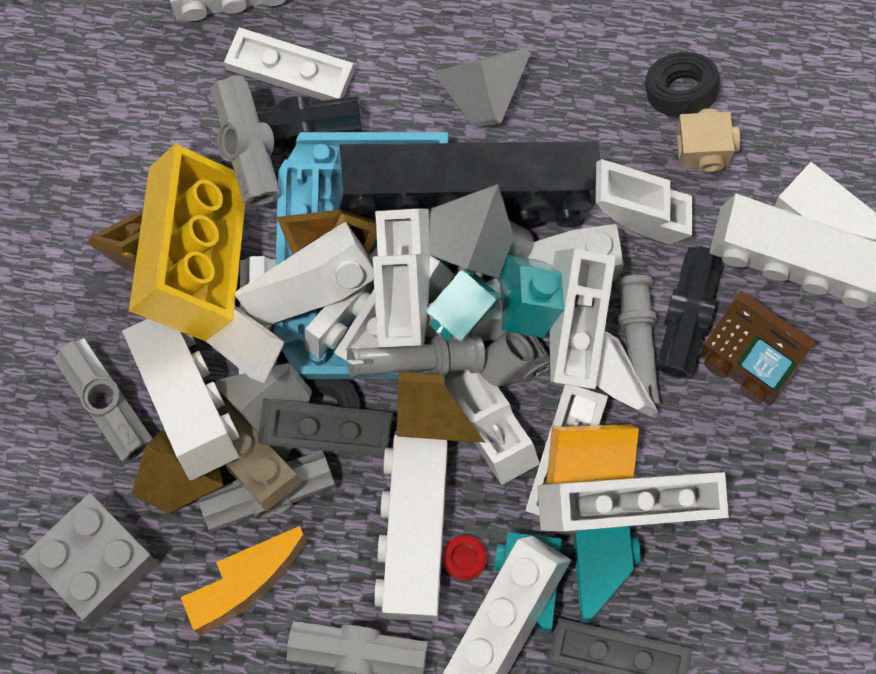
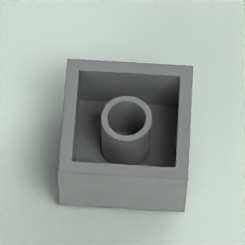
M91 493L85 496L23 555L27 562L78 616L92 627H95L159 565Z

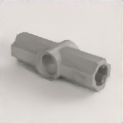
M230 76L216 81L210 89L221 123L217 136L218 151L224 160L232 161L242 199L247 204V207H261L275 202L281 197V192L270 159L274 148L273 132L267 123L259 122L249 85L245 81L244 76Z
M82 338L77 341H71L60 348L53 361L122 463L126 465L142 458L145 446L153 438L87 341ZM105 393L114 394L112 403L108 407L103 409L95 408V402L101 395Z
M323 450L315 451L309 455L286 462L297 474L302 484L268 511H265L238 480L225 484L198 498L208 530L210 532L218 531L252 517L256 519L274 516L273 511L275 510L277 514L285 512L292 507L294 502L335 488L336 485Z
M293 621L288 639L286 660L293 663L332 668L335 673L424 674L428 642L381 635V632L361 626L342 625L340 629L320 624Z

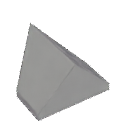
M527 49L516 50L434 71V73L471 125L483 127L501 124L531 53Z
M498 184L437 207H431L429 211L430 255L465 269L499 278L514 236Z
M291 363L274 366L265 383L254 380L245 373L218 379L215 383L219 393L258 434L264 398L309 403L312 390ZM270 445L285 462L288 461L292 447Z

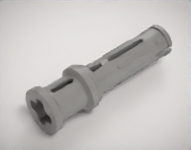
M648 275L621 277L614 281L615 290H618L620 293L622 313L618 316V324L621 325V328L626 333L628 357L655 407L660 405L651 328L655 325L657 316L656 312L651 310L649 288L653 286V279Z
M470 334L463 341H448L442 336H435L427 344L419 346L349 348L347 360H365V363L347 365V369L351 377L429 370L431 374H444V376L448 371L469 370L470 373L477 374L481 373L484 368L485 350L483 341L478 334Z

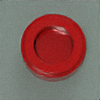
M461 535L454 537L444 547L442 553L443 567L447 574L457 581H472L478 578L486 567V550L483 544L472 536Z

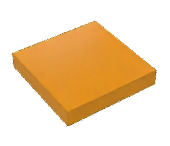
M632 424L552 427L546 484L634 478L639 428Z

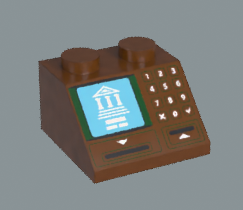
M740 291L705 342L700 357L705 360V367L714 375L720 378L728 376L741 385L739 388L741 393L749 400L757 404H761L763 401L771 407L800 368L815 342L746 293Z

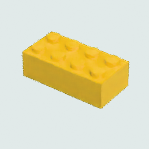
M176 143L149 167L129 305L130 312L203 341L208 340L233 321L246 205L243 202L233 169Z

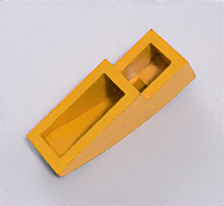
M298 526L216 562L223 579L181 597L192 628L199 636L232 620L252 606L276 584L307 543L301 527Z

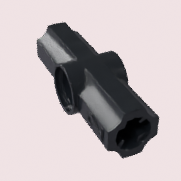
M294 96L282 100L278 103V107L256 109L259 122L267 123L273 132L274 146L283 145L287 149L294 150L296 139L300 132H362L357 96L314 102L309 97Z
M703 246L688 247L679 275L678 287L673 290L668 313L666 314L664 326H667L656 365V370L661 371L664 375L678 379H691L696 369L702 338L707 335L714 312L716 299H713L723 262L721 257L709 253L710 248Z

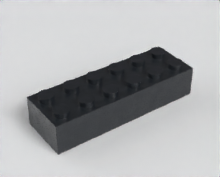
M598 141L340 144L330 178L332 209L343 210L376 221L375 211L429 209L430 211L431 207H437L498 184L509 220L524 228L536 226L540 222H556V225L562 227L574 226L584 221L596 203V162L601 160Z

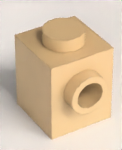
M702 109L699 113L680 114L676 128L679 169L699 168L701 172L710 173L720 171L724 166H729L734 152H739L740 131L738 126L732 127L731 112Z

